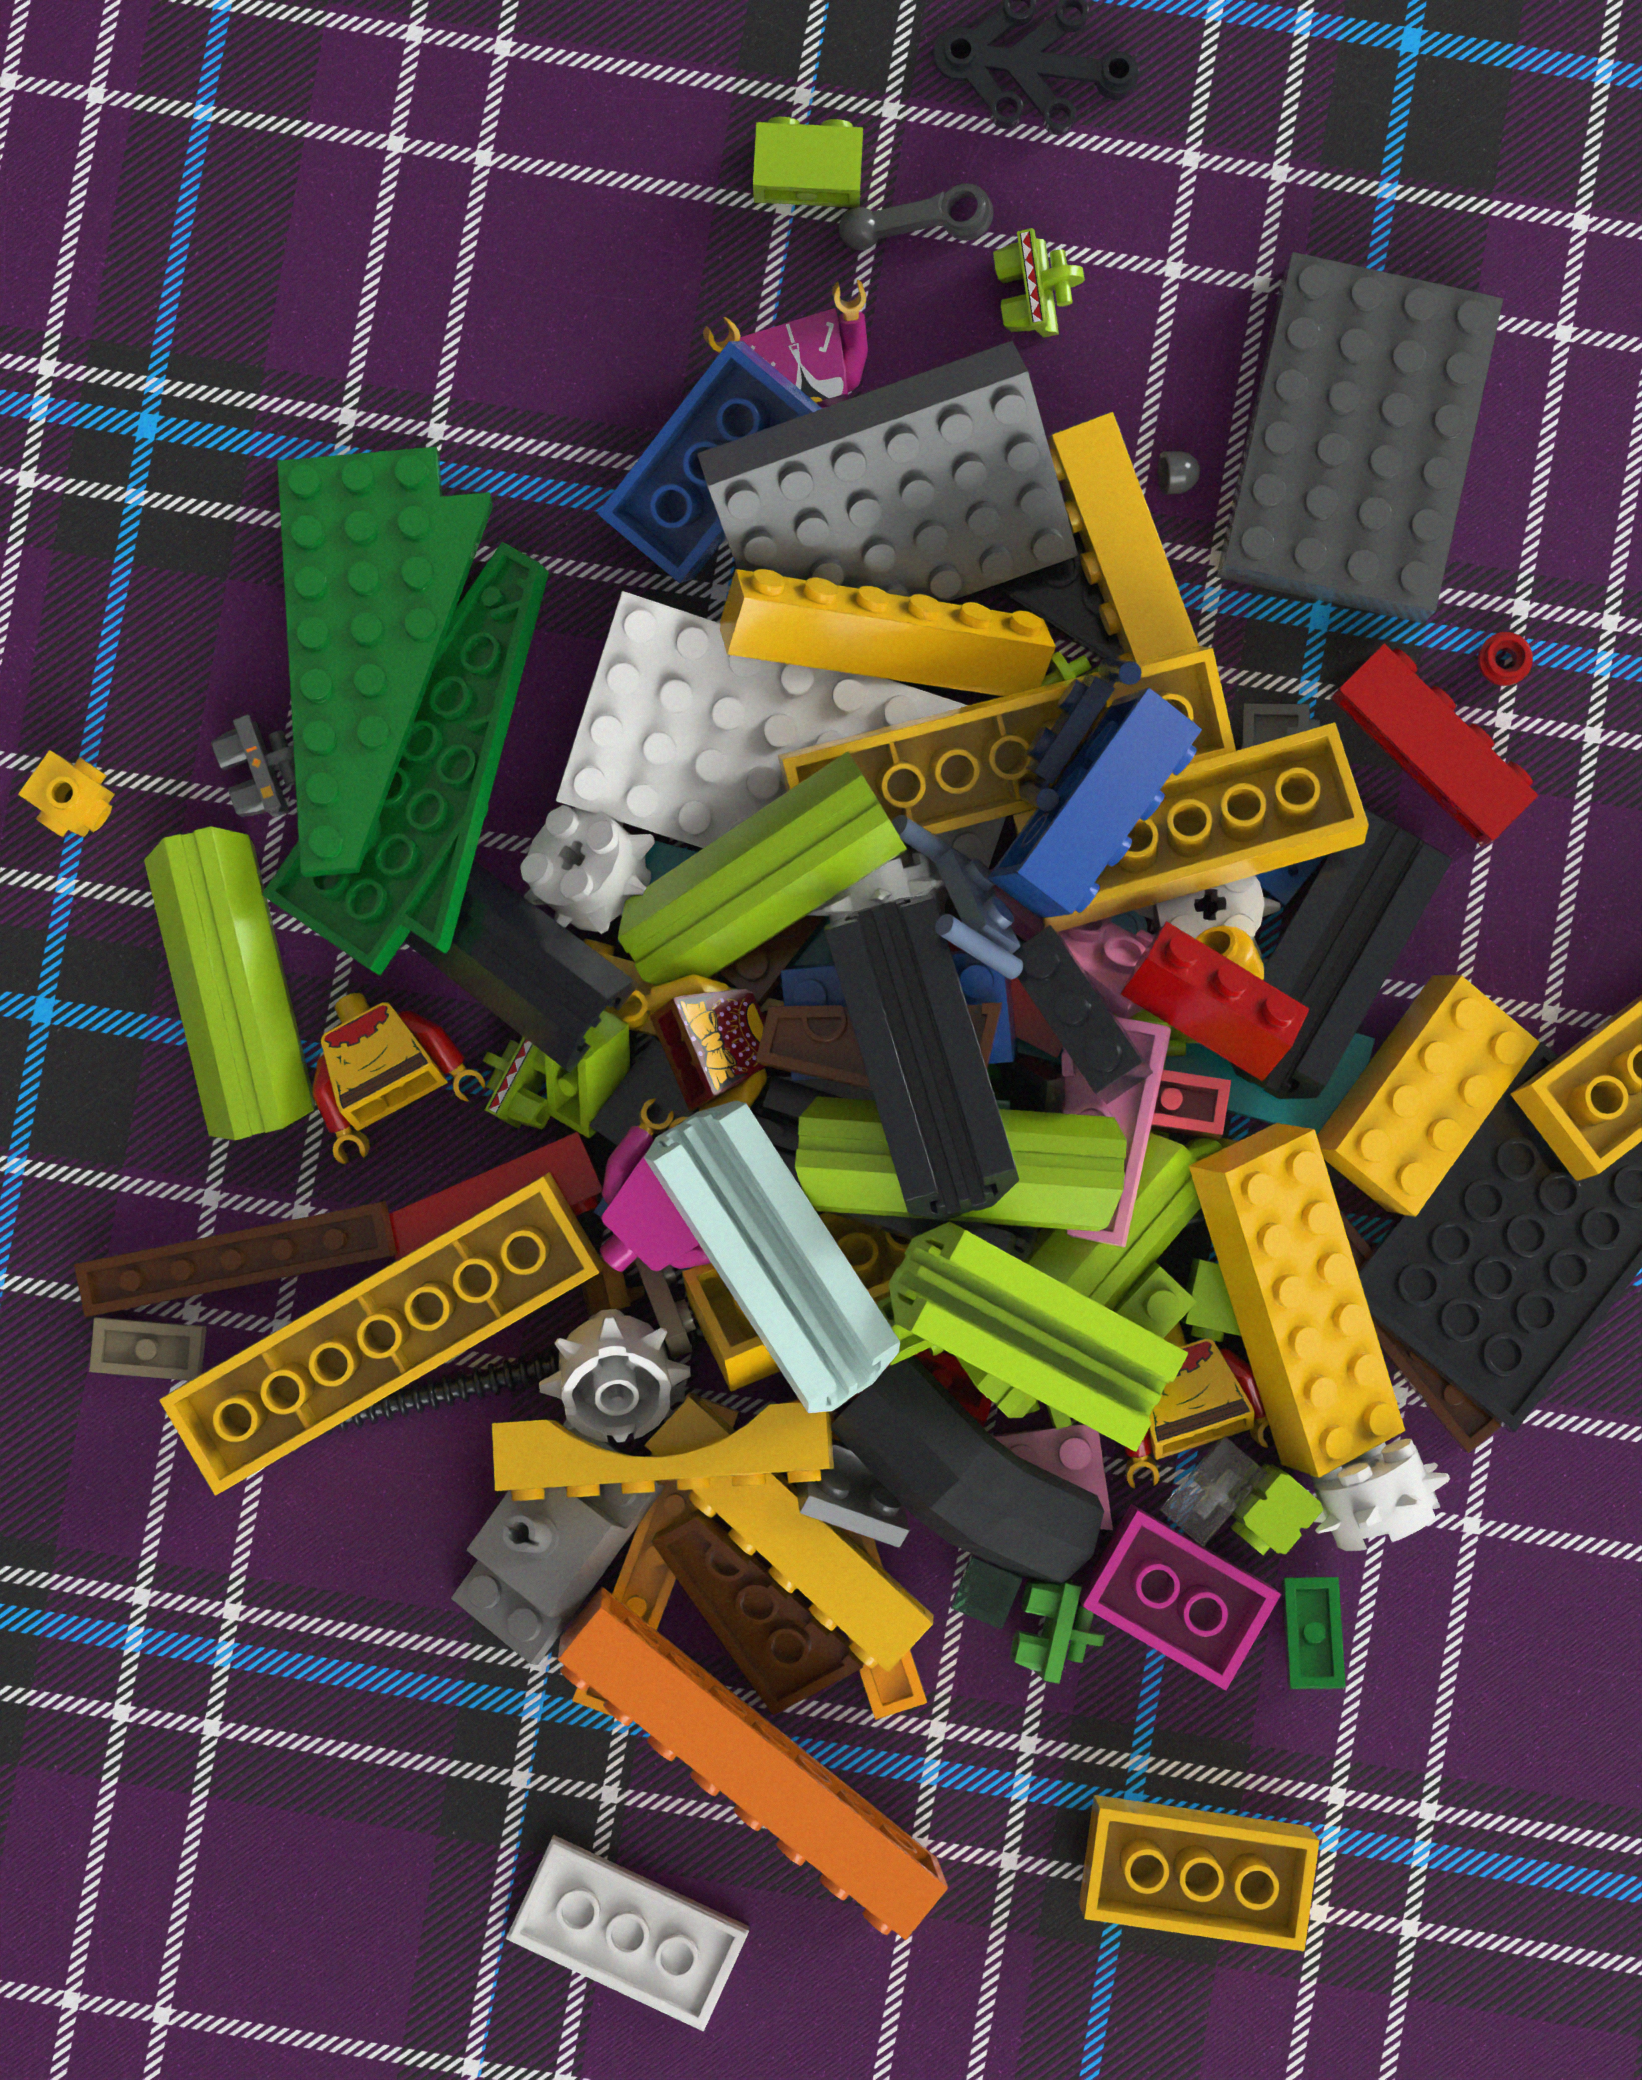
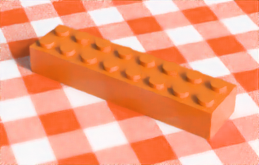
M601 1587L560 1637L558 1660L564 1664L560 1672L565 1678L582 1691H586L590 1686L607 1699L603 1706L614 1718L626 1726H630L634 1721L650 1734L647 1742L655 1751L669 1761H673L678 1756L694 1769L690 1776L702 1789L712 1796H716L721 1791L737 1805L733 1808V1811L744 1823L756 1831H759L762 1826L766 1827L779 1838L776 1845L783 1854L799 1866L808 1861L823 1873L819 1878L820 1882L839 1899L845 1901L850 1895L865 1907L862 1915L881 1933L888 1935L893 1930L904 1940H907L948 1889L939 1861L935 1855L605 1588Z

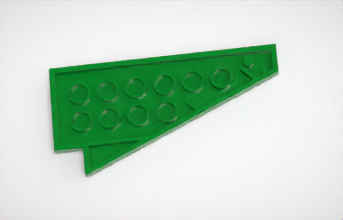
M437 446L277 461L300 868L304 877L359 873L493 508L490 492L442 496L440 455Z
M501 542L454 612L359 873L304 877L300 868L298 840L262 893V896L379 976H381L410 931L445 954L451 947L483 821L488 813V802L549 571L539 562L504 542Z

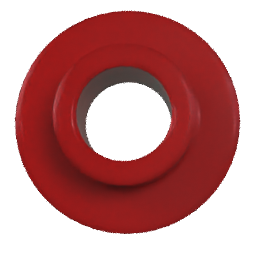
M1500 632L1492 635L1482 644L1478 653V665L1481 673L1488 681L1499 686H1510L1520 682L1527 676L1533 663L1532 650L1527 641L1520 635L1512 632ZM1505 651L1511 655L1513 660L1511 668L1504 669L1496 663L1497 652Z

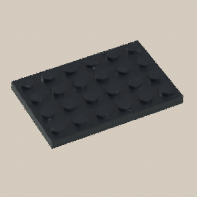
M1543 1042L1539 1043L1417 1216L1401 1214L1357 1270L1372 1320L1508 1432L1517 1431L1642 1268V1141L1600 1174L1576 1181L1510 1095L1560 1057Z

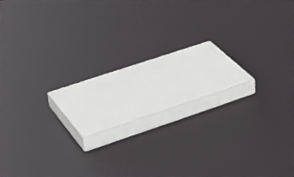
M553 1835L506 1939L704 2032L746 1940L750 1926Z

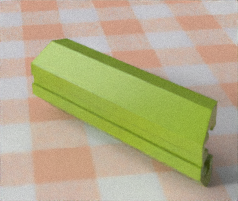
M847 751L648 885L643 895H633L626 900L618 940L626 953H630L636 963L634 966L643 981L658 986L692 974L710 979L907 851V848L855 761Z
M212 826L194 830V832L184 835L177 834L163 838L145 858L144 862L208 1134L217 1138L239 1140L255 1134L283 1129L314 1111L315 1100L312 1095V1086L267 898L262 896L265 888L255 846L248 834Z
M817 1096L799 1117V1142L795 1158V1169L801 1188L814 1209L823 1212L932 1219L909 1214L875 1100ZM999 1109L1017 1168L1019 1181L994 1206L979 1211L966 1212L961 1214V1216L948 1220L1084 1231H1100L1108 1227L1123 1193L1125 1177L1124 1159L1126 1158L1127 1139L1115 1117Z
M1150 1132L1126 1247L1072 1237L1067 1234V1229L1043 1228L1037 1235L1032 1254L1023 1262L1113 1311L1201 1208L1189 1169V1165L1197 1161L1184 1145ZM956 1356L976 1388L993 1401L1008 1418H1023L1037 1401L1036 1398Z
M947 1222L912 1238L904 1253L906 1256L899 1268H896L888 1283L894 1321L897 1325L1135 1452L1137 1451L1152 1423L1149 1421V1416L1154 1406L1158 1405L1166 1384H1169L1170 1381L1174 1382L1188 1352L951 1222Z

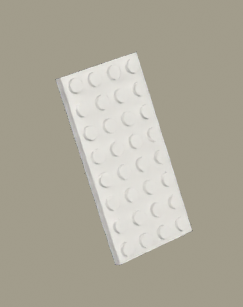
M622 591L556 801L595 814L601 810L613 820L705 848L787 792L777 755L968 705L890 679L727 655L720 632L721 623ZM1006 816L936 834L935 836L971 860L974 858L979 859L989 868ZM904 843L907 851L899 855V858H901L902 866L914 864L912 854L919 851ZM929 859L931 872L939 873L935 862ZM945 885L936 889L942 915L945 914V903L949 895Z

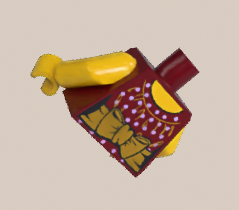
M695 974L652 987L651 994L645 996L640 991L634 990L624 1005L629 1002H638L642 1005L641 1010L634 1016L623 1018L622 1021L629 1024L630 1028L640 1027L648 1020L650 1011L657 1009L650 1015V1019L689 1112L697 1109L702 1111L733 1101L746 1103L751 1108L767 1083L765 1069L769 1067L756 1062L768 1010L760 1011L754 994L748 989L731 990L725 983ZM688 1117L675 1119L670 1124L669 1129L679 1125Z

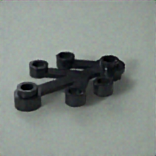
M1004 0L1003 7L972 30L966 27L950 28L939 36L934 47V63L938 71L950 80L967 81L989 108L992 122L1002 129L1013 128L1019 123L1023 104L1017 94L1010 91L1002 92L987 69L1007 72L1042 115L1044 128L1053 135L1068 133L1073 127L1076 112L1073 104L1065 98H1057L1040 76L1095 82L1099 93L1110 100H1122L1128 97L1134 91L1139 76V68L1135 59L1122 51L1110 52L1102 59L1043 52L1066 33L1077 32L1083 28L1088 16V5L1085 0H1060L1054 15L1011 48L990 46L1013 25H1026L1034 16L1035 0H1021L1029 7L1028 11L1022 14L1013 12L1009 6L1016 0ZM1067 7H1075L1080 11L1081 17L1076 20H1069L1064 17L1062 11ZM957 45H963L968 48L970 54L964 59H958L951 54V49ZM1112 65H1122L1127 70V75L1123 78H1114L1108 69ZM1008 103L1015 108L1016 113L1011 117H1003L997 112V107L1000 104ZM1054 110H1062L1067 113L1069 119L1065 123L1057 124L1050 119L1049 114Z

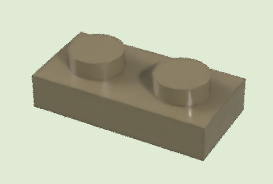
M637 1257L635 1263L660 1328L667 1330L665 1341L672 1359L692 1352L693 1350L686 1333L695 1330L696 1327L685 1299L674 1302L668 1286L678 1282L672 1266L669 1264L656 1272L651 1270Z
M96 1317L94 1318L89 1372L190 1381L202 1374L207 1326Z

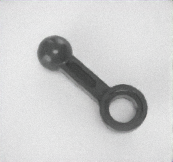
M964 183L952 187L946 193L941 192L930 199L877 211H871L864 207L852 208L840 220L839 235L847 247L857 251L871 248L881 238L935 226H943L952 237L958 240H973L983 235L990 227L994 214L993 205L983 189L974 184ZM966 197L977 200V211L972 218L963 222L955 221L951 218L952 208L958 200Z

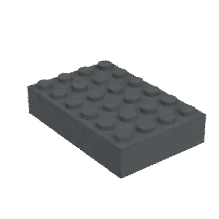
M1292 252L1282 274L1216 578L1424 623L1433 615L1437 609L1504 298Z
M1013 341L697 454L736 566L740 570L754 572L758 569H768L779 573L783 577L802 580L818 577L839 586L858 589L862 586H873L889 594L908 597L915 594H923L933 597L939 602L946 603L1078 556L1029 372Z

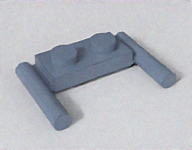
M905 815L895 817L891 823L902 841L935 862L961 918L960 921L950 914L942 915L936 922V933L1008 979L1018 977L1022 972L1023 962L1013 955L1021 947L1011 927L1015 920L1009 908L997 898L993 889L995 884L988 879L991 874L989 868L977 858L971 860Z

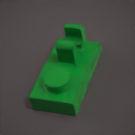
M1339 1577L1284 1578L1281 1581L1289 1689H1345Z

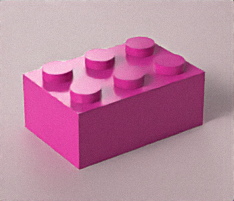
M1131 1504L1080 1592L1079 1602L1089 1611L1215 1685L1227 1690L1281 1594L1268 1583Z

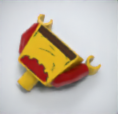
M352 993L344 996L335 1004L334 1008L341 1021V1025L324 1033L321 1038L324 1054L317 1060L312 1095L330 1133L335 1132L338 1138L333 1146L334 1157L338 1162L347 1164L349 1159L343 1149L345 1140L356 1142L359 1146L360 1154L364 1158L369 1152V1140L359 1130L447 1084L448 1081L444 1074L450 1073L454 1078L452 1082L453 1090L456 1096L464 1101L469 1100L459 1090L458 1084L462 1077L466 1075L475 1076L483 1089H485V1081L477 1070L466 1069L462 1063L465 1057L440 1025L411 1010L402 1011L397 1014L389 1002H382L370 1008L363 994ZM350 1125H352L357 1131L351 1130Z
M1180 1322L1163 1339L1188 1352V1355L1174 1382L1170 1381L1169 1384H1166L1158 1405L1154 1406L1149 1416V1421L1152 1423L1137 1451L1135 1452L1124 1446L1126 1455L1131 1457L1126 1464L1125 1473L1129 1485L1134 1489L1133 1473L1139 1467H1147L1152 1470L1154 1486L1159 1481V1471L1156 1462L1148 1456L1152 1450L1155 1459L1158 1460L1249 1429L1251 1437L1261 1446L1268 1448L1263 1438V1431L1269 1423L1251 1365L1230 1349H1218L1211 1338L1187 1344Z

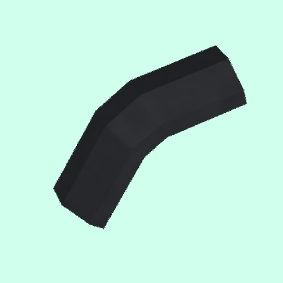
M914 1355L890 1365L831 1425V1430L915 1518L948 1543L1026 1579L1052 1583L1066 1582L1093 1556L1104 1514V1509L1098 1496L1014 1454L992 1437Z

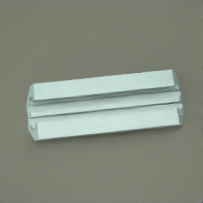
M733 1101L698 1111L683 1120L679 1125L657 1136L644 1156L645 1161L808 1413L833 1411L856 1393H860L872 1385L899 1353L900 1340L748 1105L740 1101Z

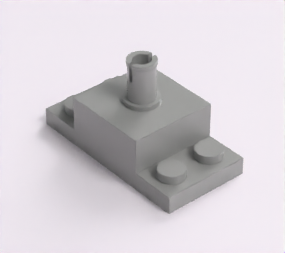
M576 1428L571 1429L574 1434L607 1450L622 1453L609 1442L595 1440L581 1434ZM655 1481V1492L622 1494L621 1483L599 1484L600 1496L570 1498L566 1497V1487L544 1488L545 1499L512 1501L511 1490H509L466 1551L478 1561L451 1599L528 1663L538 1665L663 1491L665 1486L662 1483Z

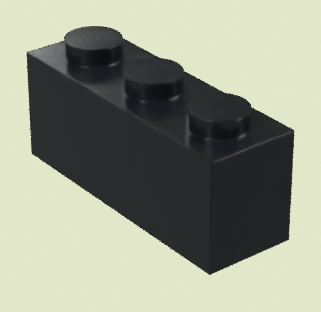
M1051 925L1020 945L1021 947L1013 953L1014 956L1023 962L1022 972L1017 978L1094 1093L1106 1104L1110 1103L1153 1073L1063 938Z

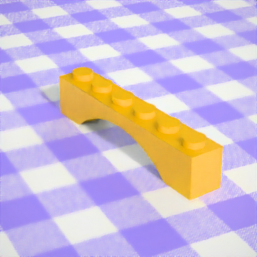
M801 1402L769 1404L751 1422L725 1439L693 1452L664 1457H640L607 1450L577 1436L556 1420L492 1423L495 1491L511 1490L512 1501L545 1499L544 1488L566 1487L567 1498L600 1496L599 1484L621 1483L622 1494L655 1492V1481L676 1479L677 1490L710 1488V1477L732 1476V1487L765 1485V1473L787 1472L788 1483L821 1481V1470L834 1469L830 1411L808 1413Z

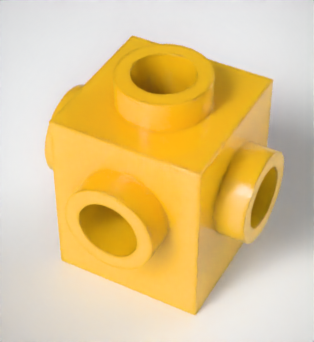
M51 750L48 751L18 793V795L41 810L36 819L61 837H64L68 830L82 837H85L89 830L92 832L97 831L111 813L112 806L109 802L115 794L101 785L107 775L79 757L73 765Z

